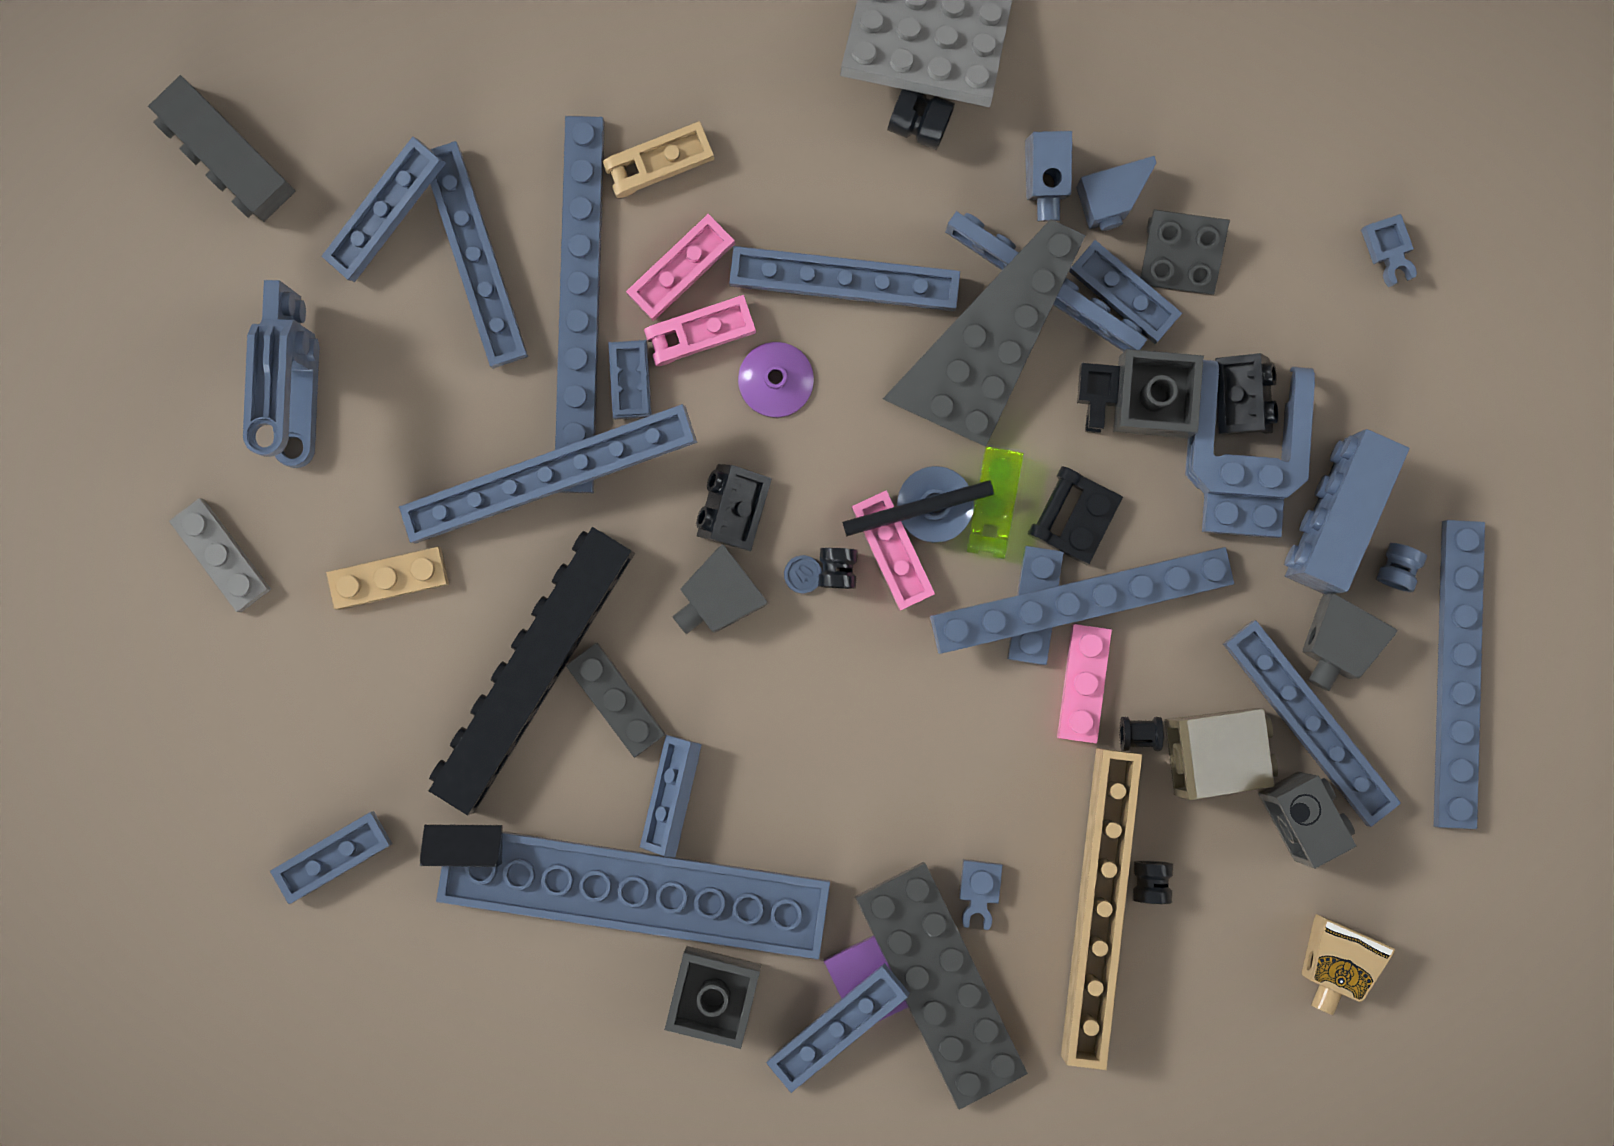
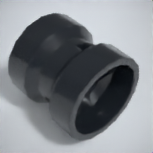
M820 548V561L823 563V571L819 574L818 587L856 589V576L853 574V565L857 562L858 550Z
M1134 861V874L1137 876V886L1133 888V901L1149 904H1171L1172 890L1169 888V879L1173 876V864L1160 861Z

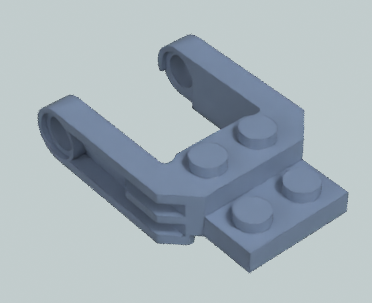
M264 280L262 320L260 324H252L247 334L243 440L246 447L258 455L264 457L275 456L283 465L291 468H301L310 463L315 454L320 346L318 339L315 338V334L300 324L304 323L306 319V305L304 300H301V296L280 280ZM264 425H271L274 432L273 443L268 447H261L256 441V433ZM291 438H299L303 443V452L295 459H289L284 452L288 440Z
M1203 360L1198 433L1188 438L1185 470L1187 478L1197 489L1204 493L1202 532L1268 538L1282 537L1284 499L1292 495L1309 480L1315 373L1313 368L1291 367L1290 372L1293 373L1290 382L1289 402L1285 403L1281 460L1279 458L1231 454L1215 456L1213 451L1219 365L1214 360Z

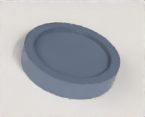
M800 555L792 558L787 563L784 570V579L791 590L805 594L812 592L818 587L819 574L822 570L815 559L810 556Z

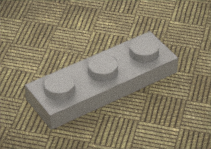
M197 499L169 521L236 612L244 611L271 590L204 499Z

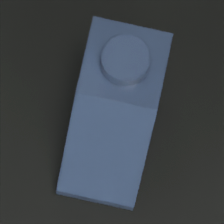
M1155 156L1080 178L1076 189L1089 230L1100 227L1101 231H1108L1123 224L1122 220L1127 217L1157 163Z

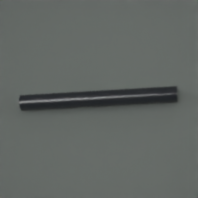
M991 480L843 521L842 524L847 537L994 495V489Z

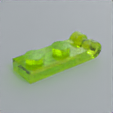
M985 447L979 483L991 480L994 495L975 500L966 552L978 554L979 551L993 553V557L1005 558L1024 453ZM983 526L998 527L996 538L982 536Z

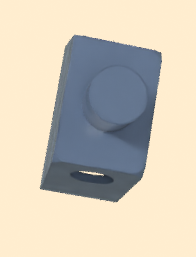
M1072 131L1033 132L1025 140L1027 200H1037L1038 222H1048L1050 219L1060 221V200L1071 196ZM1043 174H1048L1053 178L1054 187H1048L1044 184Z

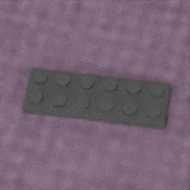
M922 862L855 896L889 969L910 993L905 1002L956 1107L960 1110L1027 1075L1028 1073L926 863Z

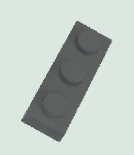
M595 643L566 665L634 758L666 735L598 643Z

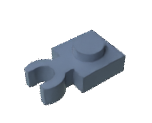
M1401 214L1366 225L1361 229L1373 265L1383 261L1386 268L1383 272V279L1388 287L1398 283L1395 276L1396 269L1404 272L1407 281L1416 277L1415 265L1405 259L1404 254L1411 252L1414 248Z
M963 859L959 898L961 900H970L969 906L962 913V924L964 927L969 928L970 917L975 913H980L984 917V930L990 929L992 916L987 909V902L999 904L1003 866L1001 863Z

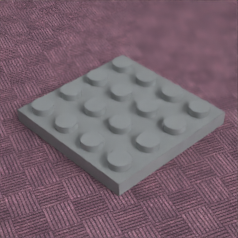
M857 0L840 76L990 107L1012 0Z

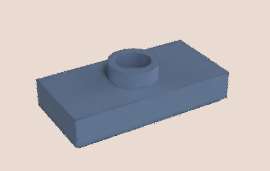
M647 340L608 342L613 419H633L651 416Z

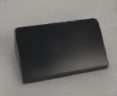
M425 824L420 852V866L497 867L502 864L503 825Z

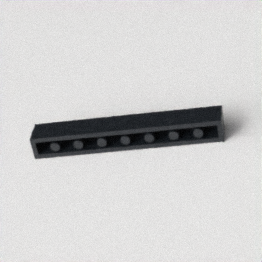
M594 527L590 529L589 533L582 531L572 547L576 554L569 565L563 563L555 573L552 583L556 586L548 598L542 596L531 613L535 620L528 631L523 628L518 633L511 645V648L515 650L508 663L502 661L491 677V681L495 683L487 696L481 694L470 711V714L474 715L467 729L461 727L450 743V747L454 749L446 762L444 760L439 761L429 777L433 784L428 791L467 816L475 813L635 555L633 551Z

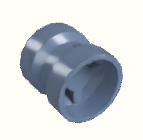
M1390 543L1386 552L1387 563L1380 568L1376 580L1389 587L1413 593L1418 582L1416 573L1418 569L1424 566L1427 555L1406 545Z

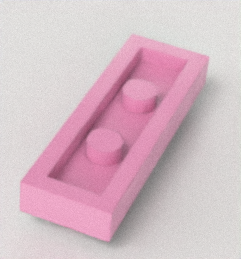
M708 213L638 279L626 293L654 321L734 246L735 240Z
M886 490L853 505L852 510L857 518L893 508L894 505ZM901 521L863 532L900 611L935 595Z
M1072 624L1057 738L1097 743L1112 629Z

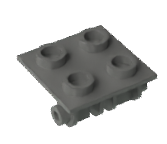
M1154 209L1152 217L1148 219L1147 233L1149 235L1140 278L1148 285L1154 287L1214 295L1230 219Z

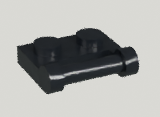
M1061 466L1056 476L1059 480L1037 524H1032L1027 534L1058 551L1064 552L1065 555L1085 565H1089L1123 496L1083 477L1068 467ZM1073 486L1082 492L1060 536H1057L1050 530Z

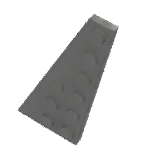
M1050 219L888 392L883 400L986 447L1086 235Z

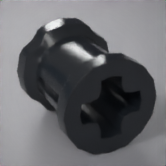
M1121 717L1119 727L1121 750L1129 751L1130 747H1153L1154 751H1161L1164 741L1162 718L1154 717L1152 721H1142Z

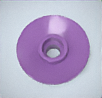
M770 342L756 347L745 357L739 370L738 384L741 395L750 408L761 415L778 418L791 415L805 405L812 393L814 376L810 362L799 349L782 342ZM773 371H779L783 375V380L778 384H773L768 379L769 374Z

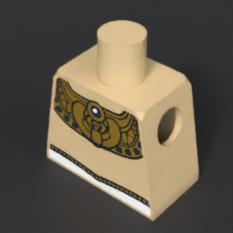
M1316 914L1302 968V975L1320 984L1311 1006L1334 1015L1342 995L1362 1002L1389 962L1395 949Z

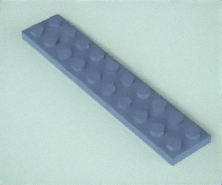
M503 832L502 864L497 867L442 866L436 902L819 959L830 880Z

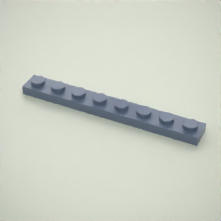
M681 404L399 506L409 541L416 544L698 442L686 406Z
M1442 521L1434 790L1435 827L1477 829L1485 522Z
M1223 547L931 615L930 620L938 654L1234 585V579L1227 549Z

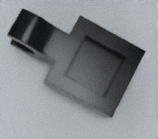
M1081 363L1077 403L1088 404L1085 432L1101 433V429H1104L1105 407L1116 406L1120 366Z

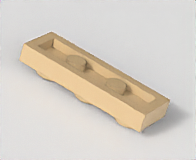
M440 547L326 572L335 610L449 585Z

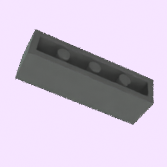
M181 75L148 105L158 117L153 123L170 139L176 135L184 143L179 149L195 165L202 161L210 169L205 175L222 192L228 187L236 196L231 202L247 218L254 214L265 222L296 192Z

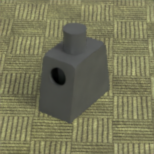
M722 544L682 586L680 590L690 603L672 617L685 634H688L703 621H705L712 632L716 633L765 607L769 603Z
M1334 593L1323 595L1303 647L1304 654L1318 661L1309 681L1326 691H1330L1339 674L1348 679H1359L1396 635L1398 630Z

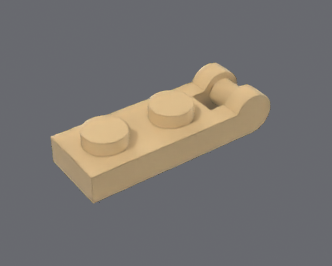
M698 121L606 158L603 161L606 173L612 175L615 183L612 188L616 197L624 198L639 189L715 159L701 122ZM635 163L639 173L628 177L625 168Z

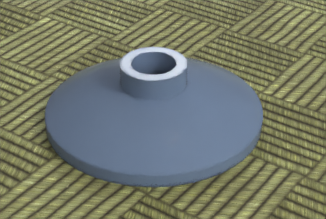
M940 466L922 468L910 475L903 483L899 491L897 506L969 485L961 475L949 468ZM974 501L901 522L910 534L922 541L931 543L945 542L958 536L967 527L973 514Z

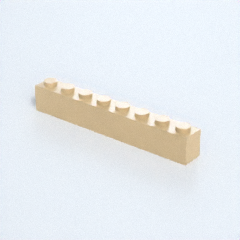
M1096 748L1061 1057L1068 1066L1107 1070L1142 754Z

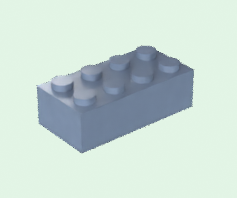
M1368 429L1350 435L1344 441L1339 440L1330 456V461L1334 463L1328 476L1324 475L1315 490V496L1319 498L1314 510H1308L1301 522L1299 530L1304 532L1298 546L1293 545L1285 559L1284 565L1288 567V570L1284 577L1322 594L1348 592L1409 452V447Z

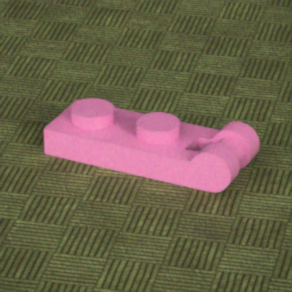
M741 295L645 328L644 333L647 341L652 342L655 351L652 354L655 366H663L677 359L755 334L756 329L745 297ZM677 333L680 344L669 347L666 336Z

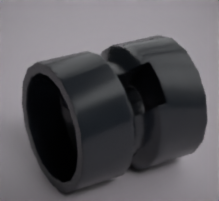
M902 89L887 130L905 138L912 134L916 135L917 143L937 150L948 126L955 103L938 96L928 99L924 93Z

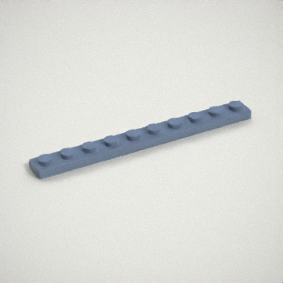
M565 116L555 450L593 437L596 431L605 124L603 117ZM594 480L558 493H594Z

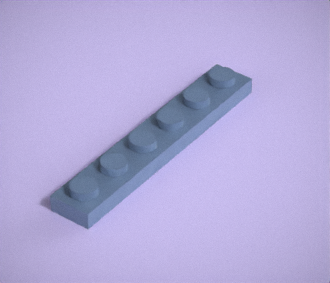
M454 141L433 148L431 150L446 164L430 185L489 365L494 369L527 358L528 354L460 147Z
M956 211L948 222L945 233L1001 270L1019 253L1014 250L1016 248L1015 244L1005 236L997 234L995 237L984 230V224L977 217L969 213L963 216ZM1065 278L1053 304L1054 306L1124 352L1126 349L1141 350L1147 338L1141 335L1142 329L1128 319L1120 321L1109 313L1111 309L1104 302L1097 298L1087 299L1078 292L1079 287L1074 282Z
M734 246L729 284L730 287L955 311L960 271Z
M1256 620L1251 621L1223 643L1228 652L1366 826L1372 827L1401 804Z

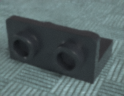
M1262 353L1215 358L1219 365L1217 393L1219 434L1273 433V424L1278 422V406L1275 400L1272 401L1271 386L1276 385L1277 381L1275 364L1273 362L1270 363V359Z
M718 464L709 476L707 482V490L709 491L707 501L697 516V537L713 540L745 551H751L772 478L734 465Z

